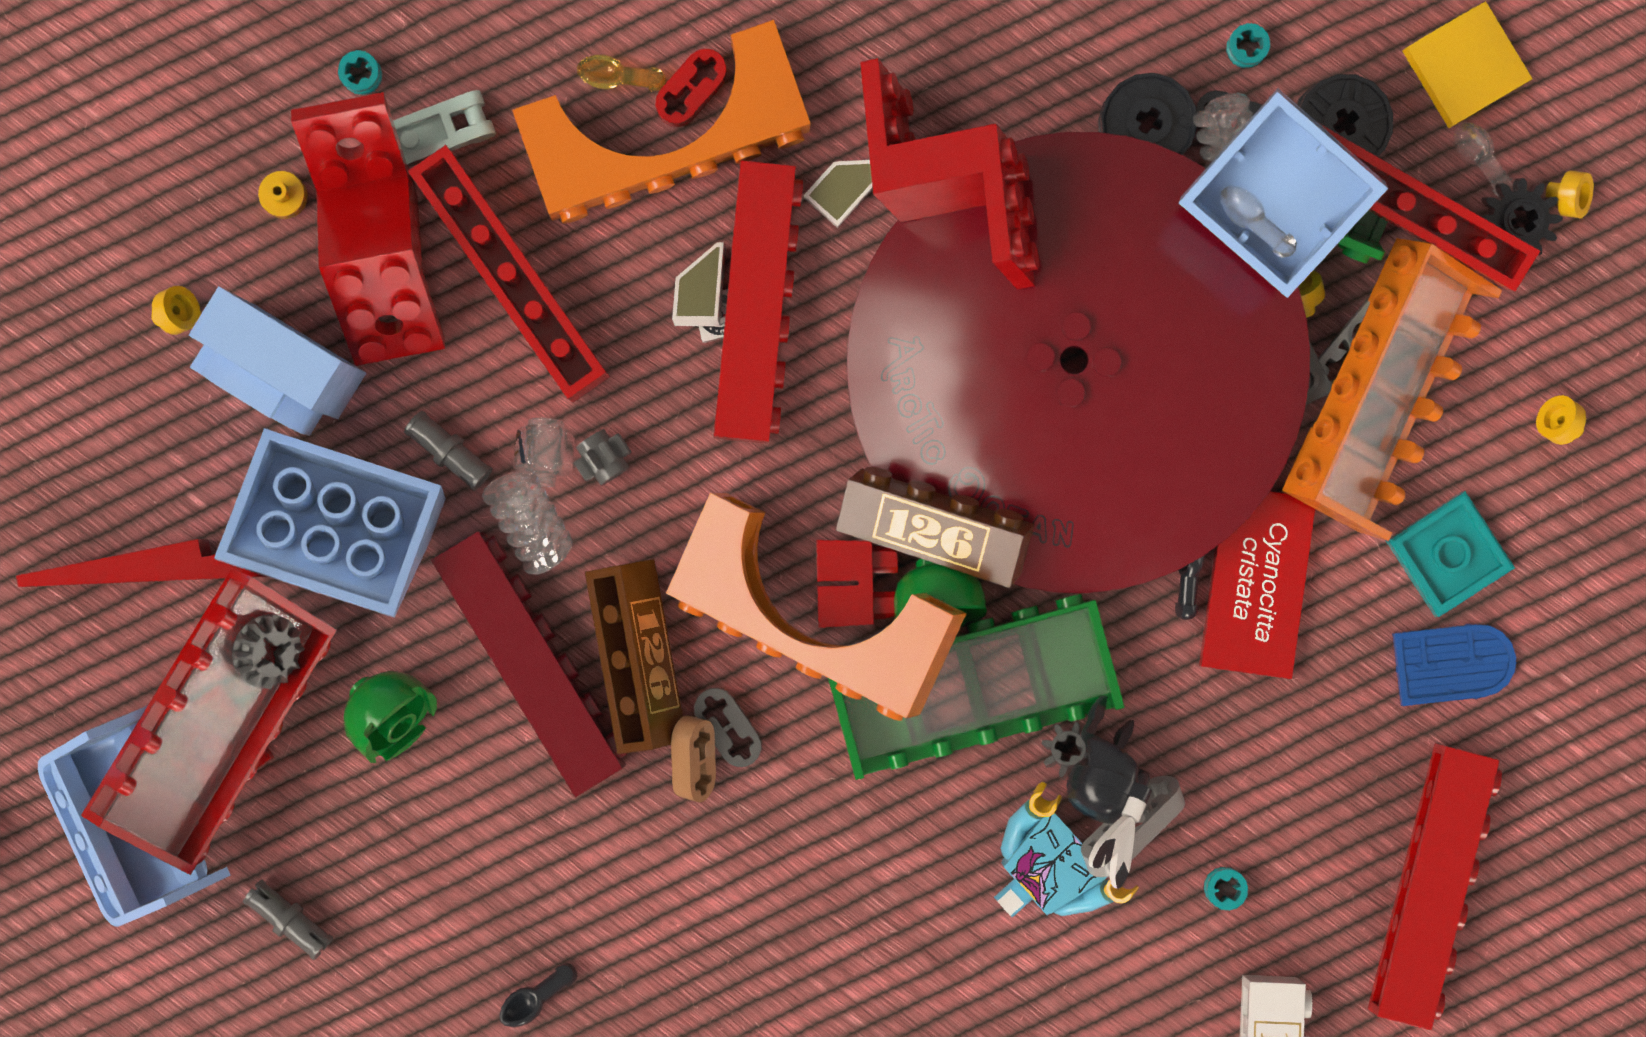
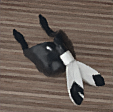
M1100 696L1090 708L1087 722L1081 731V738L1088 749L1089 759L1085 766H1075L1071 769L1066 785L1067 798L1071 805L1083 815L1098 822L1113 824L1094 845L1089 857V866L1100 868L1110 861V881L1114 888L1119 889L1125 883L1130 871L1135 822H1139L1152 790L1148 787L1150 773L1138 768L1136 761L1123 750L1132 735L1134 720L1127 721L1117 730L1113 737V743L1094 735L1095 730L1104 717L1108 696Z

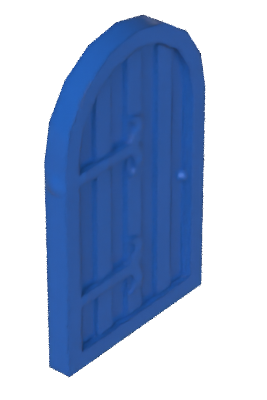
M1467 623L1462 626L1392 633L1401 706L1472 698L1479 699L1493 695L1509 684L1515 672L1516 654L1512 642L1503 632L1489 625Z

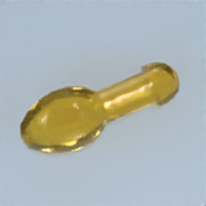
M607 55L586 57L576 67L577 75L584 82L598 89L609 90L618 85L649 88V91H659L667 81L664 71L659 68L651 67L650 70L626 67L617 59Z

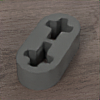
M715 687L703 691L697 697L694 713L697 718L710 721L714 726L715 746L722 757L729 764L736 767H746L753 764L758 759L762 750V741L752 723L727 690ZM712 696L716 701L721 698L726 700L728 705L723 709V713L730 722L723 727L717 717L711 716L707 718L704 716L703 711L708 706L705 701L707 697ZM732 727L742 739L747 736L753 739V743L749 747L751 753L749 757L744 758L741 753L733 756L730 753L729 749L734 743L727 731Z

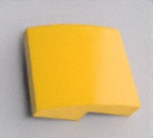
M1486 1L1402 50L1448 128L1474 115L1533 79Z

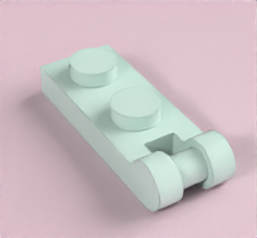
M479 90L464 93L393 120L408 168L419 164L444 145H447L453 151L472 143L485 141L496 135L492 121L485 118L482 110L485 102ZM465 114L469 126L456 130L452 117Z

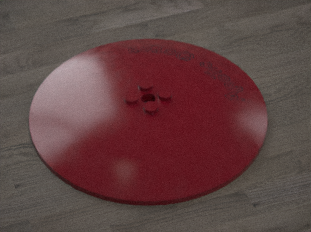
M1060 132L1014 141L1016 150L1019 153L1025 154L1029 167V181H1024L1023 185L1025 197L1030 198L1034 211V225L1028 226L1030 242H1035L1039 255V269L1033 270L1035 286L1016 289L992 263L986 205L905 222L897 220L870 262L861 283L851 318L847 344V381L850 406L857 434L870 466L889 471L892 474V478L906 483L909 481L925 482L934 486L937 493L950 497L953 495L969 496L976 499L981 507L993 511L997 509L1012 510L1021 514L1024 521L1034 523L1022 574L1015 581V585L1058 593H1093L1118 590L1147 583L1183 568L1225 541L1256 510L1284 469L1299 433L1305 412L1310 381V343L1307 318L1300 290L1297 287L1288 298L1285 297L1179 204L1181 196L1206 169L1189 158L1151 142L1100 132ZM1071 347L1081 348L1088 355L1087 367L1078 374L1067 373L1061 366L1062 354Z

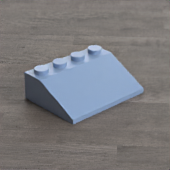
M264 428L214 558L239 568L395 618L429 545L446 498L441 485Z

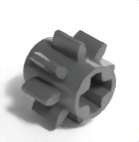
M602 429L576 446L581 458L573 463L587 482L595 477L600 486H603L630 468L624 457L632 452L619 433L610 438L606 430Z
M1078 722L1073 725L1072 731L1063 732L1058 724L1054 725L1057 736L1053 741L1042 740L1041 743L1043 747L1052 752V756L1046 758L1043 763L1046 768L1058 764L1061 767L1059 771L1061 780L1067 778L1069 771L1071 772L1073 767L1085 766L1089 759L1088 749L1080 736L1081 726ZM1071 741H1076V746L1081 755H1072L1070 761L1065 762L1063 754L1059 751L1060 747L1067 748Z

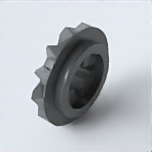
M273 614L258 616L249 621L240 630L233 644L232 661L238 676L253 687L270 690L272 686L278 683H288L287 677L293 670L300 668L298 663L300 652L305 650L300 643L299 635L301 631L294 627L288 619ZM264 640L274 646H279L274 651L275 664L266 659H261L267 653L264 647L266 645Z

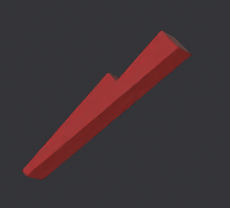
M195 539L16 575L18 587L225 579L231 569L253 578L267 576L216 560L214 558L216 554L212 555L209 540Z

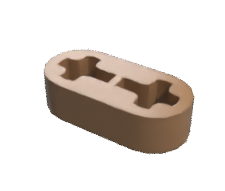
M686 715L678 720L672 732V784L677 796L700 803L710 796L715 785L714 726L710 721Z

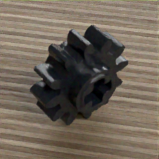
M1516 178L1512 185L1513 191H1511L1507 184L1497 183L1495 189L1499 197L1497 199L1482 197V203L1490 208L1489 214L1479 216L1540 250L1538 255H1541L1543 250L1539 241L1541 239L1556 241L1557 239L1556 235L1548 230L1549 224H1556L1563 220V217L1560 215L1550 214L1549 208L1558 202V198L1545 197L1542 199L1541 195L1545 189V184L1535 183L1527 191L1528 185L1525 178ZM1514 210L1525 211L1527 219L1522 220L1525 225L1524 228L1512 226L1511 219L1517 217L1514 214Z

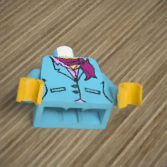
M1045 782L1039 783L1031 798L1008 820L1000 848L1004 857L1001 864L1014 879L994 896L997 902L1013 918L1031 900L1046 915L1054 912L1059 916L1091 912L1114 901L1117 903L1129 901L1138 891L1139 887L1135 886L1132 889L1121 887L1117 889L1112 886L1110 880H1105L1107 877H1095L1088 872L1081 853L1082 843L1055 814L1062 796L1059 794L1053 801L1043 799L1041 794L1047 784Z

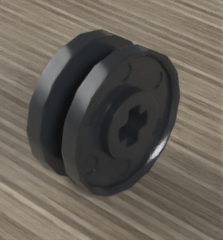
M1158 73L1135 74L1120 82L1104 101L1097 121L1098 132L1123 135L1151 142L1181 155L1191 146L1198 126L1196 106L1188 91L1173 78ZM1147 114H1150L1156 119L1152 125L1157 126L1158 130L1152 128L1146 134L1138 129L1141 122L1136 121V117L1143 119Z
M1337 74L1319 81L1300 96L1296 103L1316 122L1335 133L1337 132L1334 130L1333 125L1337 123L1338 118L1345 115L1350 123L1345 126V130L1337 134L1377 157L1386 149L1393 133V111L1387 95L1373 81L1356 74Z

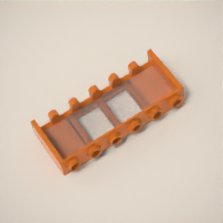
M1396 238L1368 299L1370 305L1356 336L1351 342L1350 349L1332 384L1331 391L1313 428L1310 427L1282 491L1357 532L1389 541L1392 532L1370 521L1378 501L1399 505L1405 498V490L1394 483L1388 482V479L1397 459L1418 463L1424 456L1423 447L1407 440V437L1416 418L1435 422L1443 414V407L1431 399H1426L1434 378L1440 377L1455 380L1462 373L1461 364L1444 356L1454 335L1475 338L1481 331V324L1470 316L1463 315L1472 294L1499 299L1502 290L1432 243Z

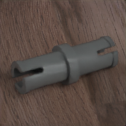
M425 411L418 412L404 429V433L407 436H410L434 456L433 462L439 467L446 466L469 485L473 491L477 490L490 476L493 468L486 465L463 445L464 439L458 434L450 435L432 420Z
M263 879L255 884L257 889H251L245 896L243 903L274 926L272 932L277 936L285 935L306 952L312 960H316L321 955L320 950L324 951L328 947L333 936L327 934L302 913L304 908L298 903L291 905L269 887Z

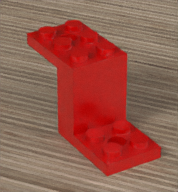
M878 58L860 62L872 188L876 198L900 222L986 205L992 263L1016 289L1035 286L1033 270L1039 269V255L1035 242H1030L1028 226L1034 225V211L1030 198L1025 197L1023 185L1024 181H1029V167L1025 154L1019 153L1016 150L1013 138H1007L1000 127L994 123L916 140L912 131L909 132L908 117L913 116L914 113L910 91L907 88L904 89L899 84L896 74L894 72L890 73Z
M384 92L291 110V123L317 192L318 266L355 366L445 349L444 334L422 269L418 196L411 175L408 172L409 168ZM345 138H355L361 144L357 147L347 148L341 146L338 142ZM385 315H393L398 320L386 323L378 319Z

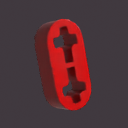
M704 48L696 50L687 58L656 96L655 106L658 116L663 123L670 127H682L689 124L726 81L727 69L723 57L713 49ZM711 61L715 62L714 72L717 77L714 80L705 77L695 87L692 83L699 74L696 64L701 62L704 65H708ZM688 89L691 93L684 101L687 111L683 115L677 111L672 115L667 114L669 106L666 99L669 96L678 99Z

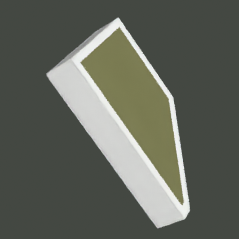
M870 160L833 162L804 194V199L838 228L873 189Z
M724 242L714 244L676 277L672 316L675 326H720L726 258Z

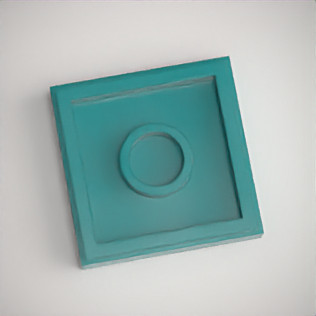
M1466 491L1458 493L1390 537L1389 541H1386L1434 617L1442 616L1515 569Z

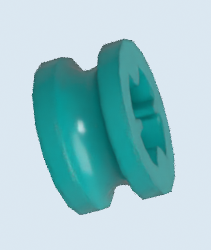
M1246 23L1236 28L1226 43L1228 58L1234 65L1240 68L1257 66L1267 56L1270 49L1268 33L1263 27L1252 23ZM1242 35H1249L1251 42L1259 43L1260 47L1256 48L1252 53L1253 57H1247L1244 49L1238 50L1236 44H1240L1244 39Z
M355 50L347 53L342 57L338 66L340 81L354 94H370L382 82L383 73L381 66L366 51ZM362 62H367L368 64L365 67L372 72L370 78H361L359 84L352 83L355 78L349 73L351 67L359 68Z
M1219 867L1207 875L1204 881V892L1207 899L1214 906L1221 910L1230 911L1237 909L1244 903L1248 895V885L1245 878L1236 870L1230 867ZM1233 877L1237 884L1232 885L1237 890L1235 896L1229 898L1224 895L1217 899L1215 893L1220 890L1214 887L1216 882L1220 878L1224 881H1229Z

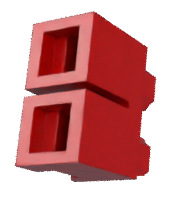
M816 540L817 582L858 581V585L817 586L818 628L873 625L876 619L895 617V591L873 592V573H898V553L896 550L884 546H872V542Z

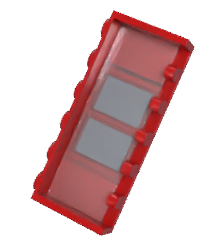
M231 569L81 816L108 833L191 875L196 865L206 858L210 849V842L220 825L231 816L235 800L245 783L249 782L256 774L259 760L267 746L280 734L285 716L293 703L305 692L307 679L316 664L327 655L331 646V639L337 630L253 577ZM267 614L278 615L288 619L294 627L301 631L299 635L300 643L305 648L299 655L298 663L300 668L291 672L287 677L288 683H278L272 686L271 690L253 687L244 682L236 673L232 661L233 644L240 630L252 619ZM264 640L266 644L264 647L267 653L261 659H266L275 664L274 651L279 646H274Z

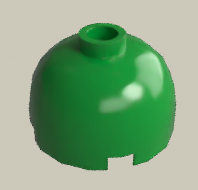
M924 559L916 561V568L907 572L897 584L894 595L895 619L904 609L911 595L927 593L966 613L961 627L976 622L987 614L985 595L977 577Z
M399 671L381 672L371 677H363L353 685L345 706L343 724L349 740L370 763H376L375 757L380 755L388 761L407 750L423 734L426 727L418 724L425 717L427 711L434 716L437 710V698L410 674Z

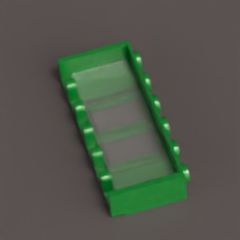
M1081 593L1055 600L1057 609L1039 613L1037 605L1011 612L1013 621L995 625L994 619L991 617L966 624L968 633L955 637L921 714L910 718L903 717L902 721L891 719L876 710L878 704L862 696L861 700L842 694L835 688L837 682L829 679L855 780L864 778L866 774L884 769L902 768L908 766L910 762L933 756L938 758L950 755L955 750L977 744L980 746L997 742L1000 738L1014 734L1039 731L1043 729L1042 727L1051 724L1086 718L1090 708L1100 696H1108L1106 710L1125 708L1096 600L1084 601Z

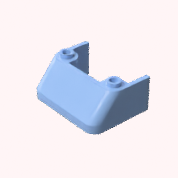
M147 706L85 731L44 755L38 761V773L42 785L105 919L115 927L164 908L230 876L227 867L207 875L205 860L196 865L192 874L189 875L97 827L81 816Z

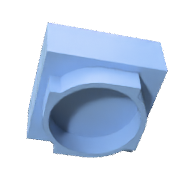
M1277 88L1181 196L1179 204L1288 298L1385 193L1388 187L1384 180Z
M219 286L189 333L190 337L203 344V347L190 366L191 369L267 417L308 436L311 435L323 414L339 419L366 375L365 371L270 313Z

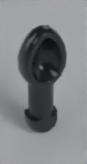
M1204 556L1178 570L1180 585L1178 602L1175 603V613L1182 620H1190L1197 614L1199 573L1204 565Z
M563 963L555 968L556 971L534 988H520L510 994L501 1007L500 1022L506 1027L514 1028L532 1022L540 1015L545 1001L565 986L570 987L578 977L576 968L570 963Z

